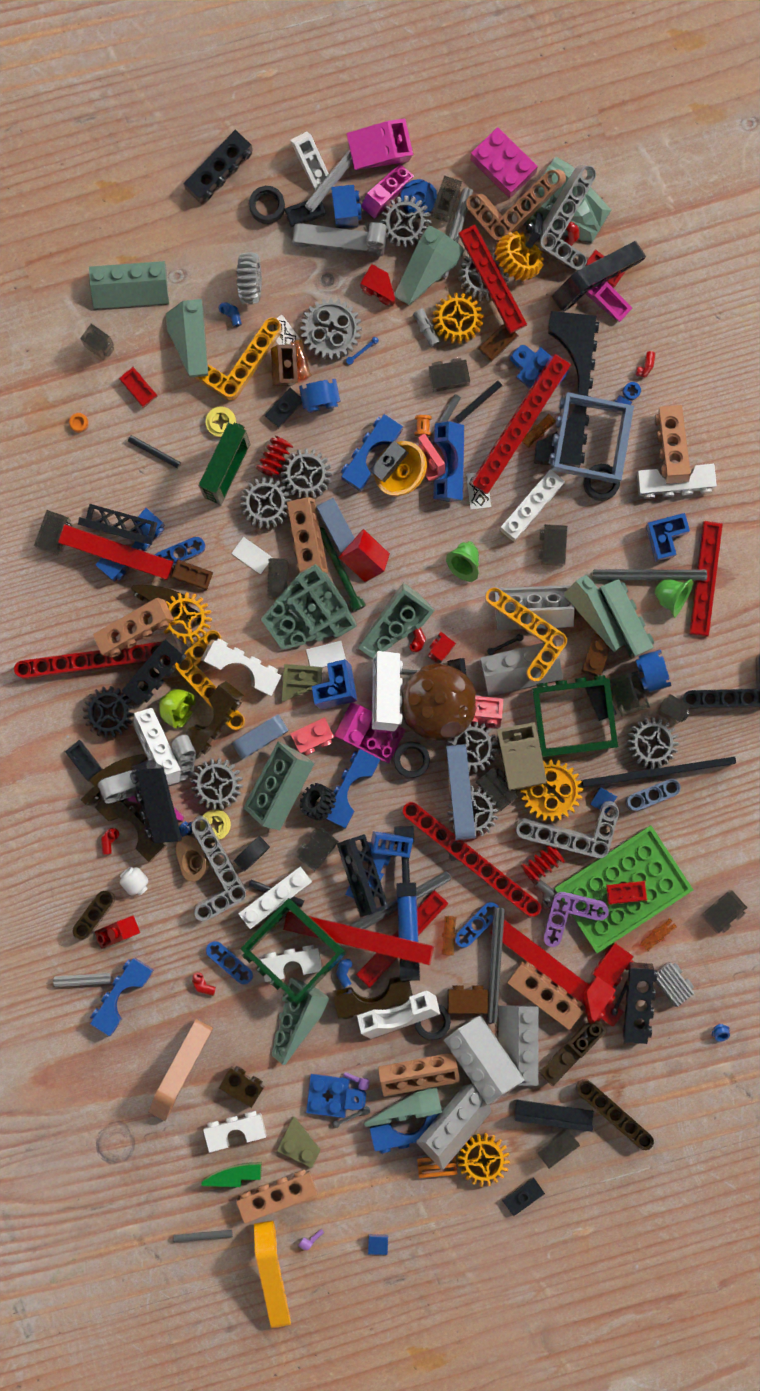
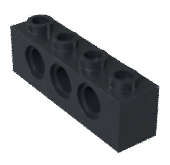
M235 129L183 183L185 190L201 204L204 201H208L213 196V191L217 187H222L227 180L226 178L239 169V164L243 160L246 161L250 158L253 151L252 144ZM230 152H237L236 157H228ZM217 165H223L224 169L222 171H216L215 167ZM206 178L212 180L208 185L202 184V181Z
M171 633L122 689V692L138 706L143 701L147 703L154 695L152 693L153 689L158 690L164 684L163 678L165 675L169 678L176 670L174 665L176 663L180 665L187 657L185 652L189 647Z
M629 962L623 1026L624 1043L648 1044V1038L652 1037V1026H649L650 1019L654 1017V1008L651 1007V1001H655L656 991L653 989V982H657V970H654L651 963ZM641 981L647 983V985L643 988L637 986V984ZM639 1000L645 1001L643 1006L635 1005ZM636 1019L644 1020L640 1025L634 1024Z

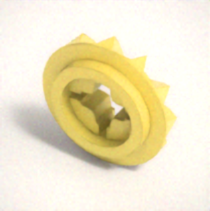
M226 407L213 408L207 414L206 427L214 436L221 437L228 422L224 423L221 429L219 424L214 423L219 421L220 414L224 421H229L231 424L236 423L234 413Z
M216 809L209 810L203 815L210 824L213 823V816L217 822H223L218 826L219 833L213 828L219 840L229 833L231 822L225 812ZM200 821V829L203 830L206 824L204 821Z

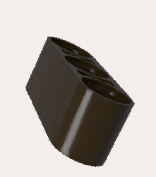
M101 891L96 895L73 927L72 932L75 938L86 939L91 936L115 902V896L112 892ZM103 894L110 896V902L107 905L101 902ZM93 909L99 914L97 920H91L89 917V913ZM80 925H84L87 928L85 936L78 934V927Z

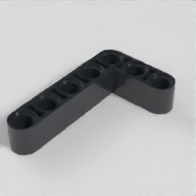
M634 241L573 273L552 295V298L560 310L565 312L574 306L588 290L634 267L647 256L639 244Z
M760 653L756 657L757 689L690 690L681 696L680 701L683 707L688 709L760 707ZM745 693H749L752 696L751 703L744 701ZM688 694L693 695L695 698V702L692 705L686 702ZM706 694H711L714 697L713 704L706 703ZM725 694L732 695L733 702L731 704L725 702Z

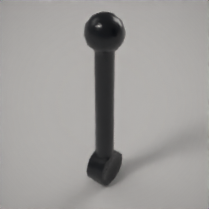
M518 634L515 638L495 648H488L487 654L493 655L495 651L516 641H522L524 639L523 634Z
M628 979L625 982V985L617 1000L615 1007L611 1009L612 1015L618 1014V1007L627 990Z

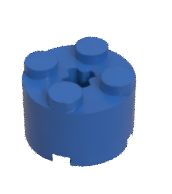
M332 379L333 383H329L328 380L306 384L307 388H303L302 385L299 386L303 409H307L308 413L320 411L319 407L326 406L327 409L338 407V403L341 400L337 380Z
M661 649L640 655L639 659L636 660L639 673H644V678H641L644 690H649V693L672 686L671 682H666V680H669V675L663 656L659 657L662 654Z

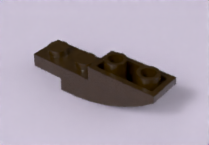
M133 585L131 587V590L134 592L133 596L142 601L144 598L148 601L160 598L172 604V596L179 600L178 593L180 592L154 585ZM185 603L188 612H198L190 607L191 604ZM177 606L173 611L180 614V606ZM198 618L193 623L196 624L197 621L201 623V618Z
M140 754L127 757L102 769L89 780L94 787L80 800L85 805H94L101 798L99 796L101 792L98 788V783L101 780L131 771V766L147 762V755Z
M595 1021L592 1024L587 1022L550 1058V1061L538 1073L551 1086H554L608 1030L600 1022Z

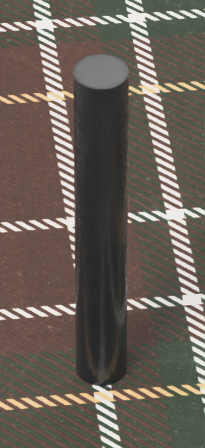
M497 380L455 417L456 420L461 423L503 386L500 381Z
M132 435L128 439L129 443L177 469L179 468L180 461Z
M252 879L248 885L264 893L272 888ZM295 896L291 898L297 906H303L305 900Z

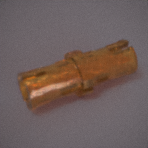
M302 340L290 342V345H296L297 369L300 380L312 377L307 362L308 356L305 355Z
M548 413L537 425L534 424L532 426L533 429L522 440L523 444L530 448L537 439L545 436L544 433L556 423V420Z
M444 916V931L441 936L443 937L442 955H454V942L457 934H455L457 916Z
M670 918L658 929H653V933L640 942L643 947L650 942L645 947L647 952L660 941L663 942L665 937L677 928L675 923L667 928L673 922Z

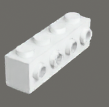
M377 651L373 658L372 729L395 731L398 725L402 723V713H399L402 705V696H400L402 678H400V672L402 671L403 663L400 661L399 653Z

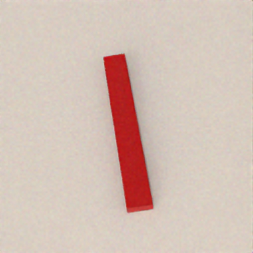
M291 911L287 913L283 930L319 938ZM309 916L336 943L421 964H431L435 946Z
M504 920L502 943L584 1005L583 993L589 984ZM611 1003L610 1006H605L603 1009L605 1014L601 1018L612 1027L615 1026L624 1014V1011L619 1007L617 1015L611 1014V1009L615 1007L614 1003Z

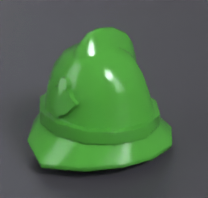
M463 542L455 550L447 554V565L455 576L468 582H473L478 578L479 552L473 542Z
M671 579L663 580L655 588V596L658 598L659 604L670 610L674 618H676L692 590L693 581L690 579L683 583Z

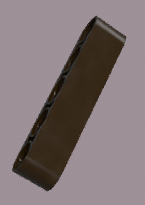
M588 1079L578 1081L576 1085L578 1094L642 1150H649L653 1147L654 1139L651 1134ZM585 1083L591 1087L590 1091L586 1094L580 1091L581 1086ZM601 1096L605 1098V1103L599 1107L595 1105V1100ZM616 1109L619 1110L620 1116L614 1120L610 1118V1113ZM627 1123L634 1124V1130L632 1132L625 1131V1125ZM648 1136V1144L640 1145V1138Z

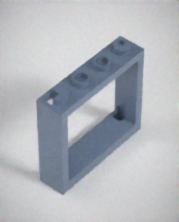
M567 392L559 401L561 414L557 416L555 427H558L557 435L554 434L552 446H555V449L549 459V464L552 465L551 470L618 484L622 480L634 406ZM570 403L622 414L612 474L559 464Z

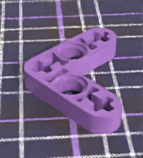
M558 892L553 898L544 932V942L550 947L560 944L568 913L601 921L608 916L607 904L571 893ZM561 897L565 898V902H567L563 903L562 911L558 910L559 901H557L561 900ZM578 902H584L586 909L579 911L575 905ZM590 904H593V905H592V909H591V913H588V912H589V908H590ZM599 907H603L604 912L598 915L596 910ZM560 915L563 921L555 924L552 921V917ZM554 928L556 929V938H554L553 941H550V937L548 936L552 935V931Z

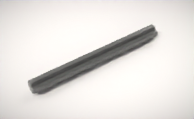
M594 569L592 578L593 580L692 579L693 581H705L707 579V571Z
M445 871L417 887V899L451 880L449 873ZM397 899L388 904V909L367 915L350 926L366 929L398 911Z
M501 907L494 908L488 1013L486 1019L489 1023H496L498 1015L505 911Z

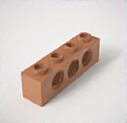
M682 405L659 407L658 414H655L656 426L659 425L660 431H657V440L662 445V448H659L660 460L664 462V466H661L662 477L666 478V484L689 482L691 471ZM666 426H673L674 428L668 429ZM668 443H675L676 446H670ZM671 460H676V461H678L679 463L674 464V463H672V462H670V461H671Z
M306 497L287 502L288 510L286 509V513L291 522L290 534L294 538L295 545H293V551L298 560L296 565L298 573L316 564L327 574L328 568L315 499ZM302 515L305 516V521L303 524L300 523V517ZM307 533L309 538L308 541L304 543L303 537ZM311 552L312 559L307 561V554Z
M155 598L94 633L93 636L102 655L115 657L121 653V650L135 646L140 639L151 637L156 630L167 628L174 619L166 601ZM152 616V622L149 624L148 619ZM136 625V631L133 633L132 628ZM120 634V640L117 642L116 637Z
M521 962L507 983L570 1030L584 1012L583 1004L578 999H571L567 996V991L562 987H555L548 976L538 974L532 964ZM533 978L537 984L533 987L528 986L526 980ZM544 990H549L552 992V996L544 998L541 993ZM565 1002L568 1007L565 1010H560L557 1004Z
M453 1053L378 1066L383 1097L460 1082L457 1062Z
M305 1169L295 1172L292 1178L287 1179L285 1176L277 1179L274 1185L264 1184L258 1187L256 1192L246 1191L239 1195L240 1198L236 1202L244 1223H248L317 1196L318 1190L310 1170L305 1172ZM292 1183H297L300 1186V1191L293 1193L289 1186ZM278 1190L282 1193V1198L275 1200L272 1198L271 1193ZM257 1197L262 1198L264 1205L257 1207L254 1205L253 1200Z

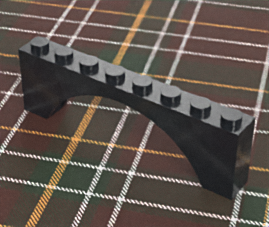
M551 311L548 334L554 337L566 349L574 363L578 380V395L588 396L589 389L593 387V378L590 377V373L595 368V359H592V354L597 349V340H594L595 333L599 331V322H596L597 316ZM575 404L573 412L566 421L559 464L577 468L584 464L585 452H582V447L587 443V434L584 433V429L589 424V415H586V410L590 407ZM557 431L549 437L537 441L534 464L552 466L549 464L551 453H554L555 446H552L554 434L557 435Z

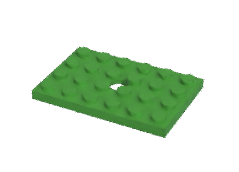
M651 825L610 851L605 857L599 858L554 888L557 893H571L607 904L608 916L601 921L571 914L596 953H599L693 891L690 883ZM623 881L627 883L645 881L647 900L608 904L606 885L618 884ZM561 897L563 903H567L565 902V898ZM578 902L575 907L577 910L582 911L586 909V904ZM590 904V908H589V912H588V913H591V909H592V905H593V904ZM599 907L596 910L598 915L604 912L603 907Z

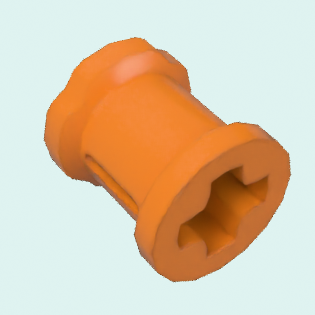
M416 415L417 430L415 431V436H422L424 434L427 437L431 436L430 420H432V416Z

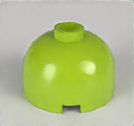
M174 689L168 692L159 701L161 718L173 728L177 729V726L183 727L192 716L193 711H190L192 705L195 706V696L181 689Z

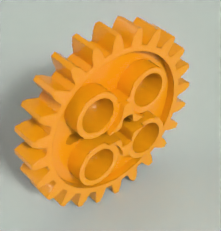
M550 759L549 765H546L543 761L546 778L550 773L556 774L557 778L553 782L547 781L546 784L551 789L555 787L556 793L565 802L562 803L553 793L549 794L548 789L543 784L520 790L522 794H526L522 801H528L525 808L532 807L530 814L537 812L536 818L539 819L542 815L544 822H546L548 817L551 818L552 822H554L555 817L562 821V815L569 818L568 812L575 813L573 806L579 807L580 804L577 800L583 799L578 794L583 792V788L578 787L582 784V781H576L579 774L572 775L574 768L572 767L567 770V763L561 766L560 760H558L556 765H553V761ZM536 787L544 789L540 796L533 794V790ZM562 787H570L571 792L568 795L561 794L560 790ZM550 800H555L558 804L556 808L550 809L547 807V803Z

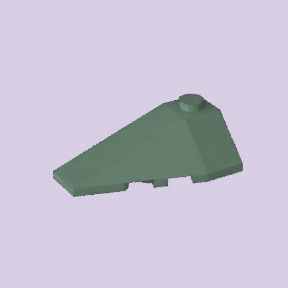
M429 225L417 244L394 296L404 303L411 305L427 291L430 285L435 281H439L445 272L456 266L465 249L445 233Z
M587 575L576 580L563 595L612 651L615 652L626 642L597 586Z
M290 978L287 986L297 995L307 984L295 978ZM315 987L299 1004L295 1001L290 1003L284 996L282 998V1001L285 1003L283 1013L279 1014L281 1024L280 1029L275 1034L272 1056L282 1065L288 1062L320 1019L327 1005L329 997Z
M437 1087L416 1090L364 1121L365 1127L390 1123L393 1119L403 1121L411 1118L412 1115L420 1118L442 1113Z

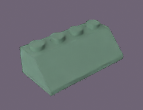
M165 261L89 267L94 309L169 304L168 276Z
M618 579L601 586L599 591L626 642L624 647L630 658L633 659L653 649L652 644H654V640L650 633H646L644 629L646 625L643 618L637 616L635 612L637 610L636 604L633 599L629 600L626 594L628 589L625 583H621Z
M277 742L243 808L262 826L280 830L314 763L304 754L281 742Z

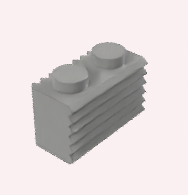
M668 962L657 970L656 984L673 1006L678 1007L695 994L692 990L694 986L688 978L683 979L680 975L682 970L676 963Z

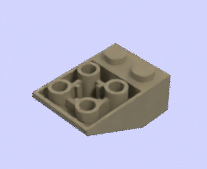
M535 722L497 729V742L509 791L546 784L547 780Z

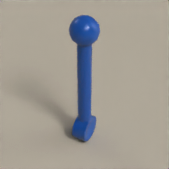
M373 337L371 339V342L368 343L365 347H363L360 351H358L355 355H353L352 357H347V364L352 365L354 363V359H356L359 355H361L373 344H377L379 342V339L377 337Z

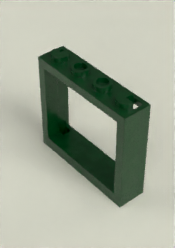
M228 422L198 484L203 497L220 506L251 445L247 432L244 429L245 427L235 422L234 424Z
M605 675L594 676V680L586 681L585 677L575 679V683L567 684V680L555 681L556 685L548 686V682L538 683L536 684L537 688H532L542 757L619 747L610 678L606 679ZM604 685L611 740L546 748L539 693Z
M290 898L240 948L244 952L242 957L248 963L253 961L257 965L256 970L263 977L267 974L272 979L269 982L277 990L281 988L285 992L283 996L290 1003L295 1001L297 1004L311 992L346 954L345 950ZM289 911L335 953L329 962L297 995L251 952Z

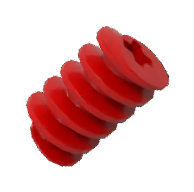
M278 436L270 439L272 445L266 446L269 452H263L265 458L259 459L262 465H256V469L271 478H274L273 474L279 475V472L276 470V468H282L279 462H286L283 454H290L287 447L293 448L291 443Z
M547 845V853L541 850V857L535 854V862L528 859L529 866L521 864L523 871L532 883L533 879L538 882L540 881L539 875L546 877L545 870L552 873V865L558 868L557 861L565 863L563 857L554 846L552 848Z

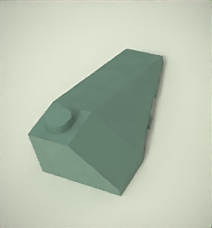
M202 299L185 300L166 313L167 331L180 355L189 378L208 376L205 318Z
M402 583L358 648L371 658H374L377 651L385 652L393 644L407 637L409 633L422 627L435 610L418 592Z

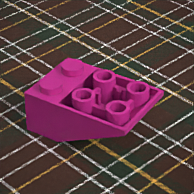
M405 118L385 121L346 133L354 170L406 163L413 156Z
M352 702L334 737L389 764L406 729L400 726L395 731L372 729V711Z

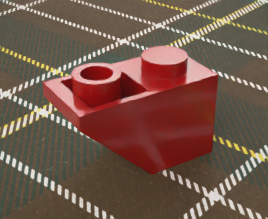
M371 264L360 283L362 292L368 296L374 295L378 297V300L384 305L388 306L390 304L394 306L395 296L388 272Z
M134 915L94 931L101 949L140 934Z
M598 976L591 981L583 993L587 1020L590 1024L595 1021L599 1022L605 1014L603 1011L605 1006H610L615 999L613 994L616 989Z

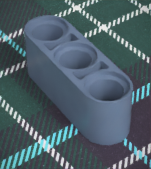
M331 498L316 507L340 554H342L355 538L334 498Z
M278 714L235 740L232 745L241 760L278 739L289 730Z
M669 779L631 794L626 799V806L631 811H638L676 796L681 789L680 783L675 779ZM668 783L675 785L674 793H669L666 790ZM650 790H655L658 793V798L655 801L648 797ZM633 797H637L640 800V805L637 808H634L630 803Z

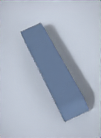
M466 744L446 746L456 841L475 839Z

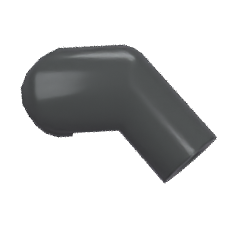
M540 880L535 885V888L542 892L543 906L551 908L555 896L554 890Z

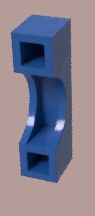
M385 414L382 418L378 417L373 424L375 428L371 434L368 432L362 440L363 446L354 451L351 456L353 458L350 464L346 463L341 470L343 474L341 476L342 480L360 492L371 478V473L366 465L369 452L379 445H391L403 431L402 425Z
M449 421L436 423L434 443L440 447L444 455L445 473L434 480L433 499L446 502L463 500L464 425Z
M145 508L138 517L158 522L154 537L158 538L163 533L165 525L151 511ZM150 524L140 527L144 535L148 536ZM135 541L132 548L146 552L151 545ZM101 558L95 564L114 582L117 579L120 581L127 573L125 571L128 568L127 566Z
M361 749L358 752L354 751L350 759L352 765L350 769H345L341 777L344 780L341 787L337 785L334 790L336 802L333 804L335 808H331L332 813H328L326 818L344 828L347 827L355 812L348 802L349 787L359 778L372 777L380 762L379 758Z
M133 958L132 961L130 959L127 960L122 968L125 970L121 977L118 975L112 983V986H114L111 993L106 992L101 1000L103 1005L100 1009L96 1008L90 1017L93 1019L90 1024L109 1037L114 1033L122 1020L117 1009V1001L122 991L132 986L143 987L154 972V969L137 958Z
M439 1114L426 1116L422 1127L413 1133L398 1132L390 1123L370 1126L375 1152L379 1151L382 1154L390 1152V1148L398 1147V1149L410 1147V1144L415 1143Z

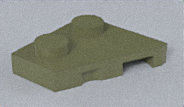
M284 664L281 701H286L312 690V686L321 684L323 667Z
M293 1116L277 1151L312 1168L321 1149L303 1128L298 1119Z

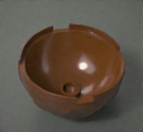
M440 663L422 667L407 681L403 688L402 705L400 708L406 724L418 735L433 741L450 740L462 734L473 721L477 709L476 691L470 679L460 670Z

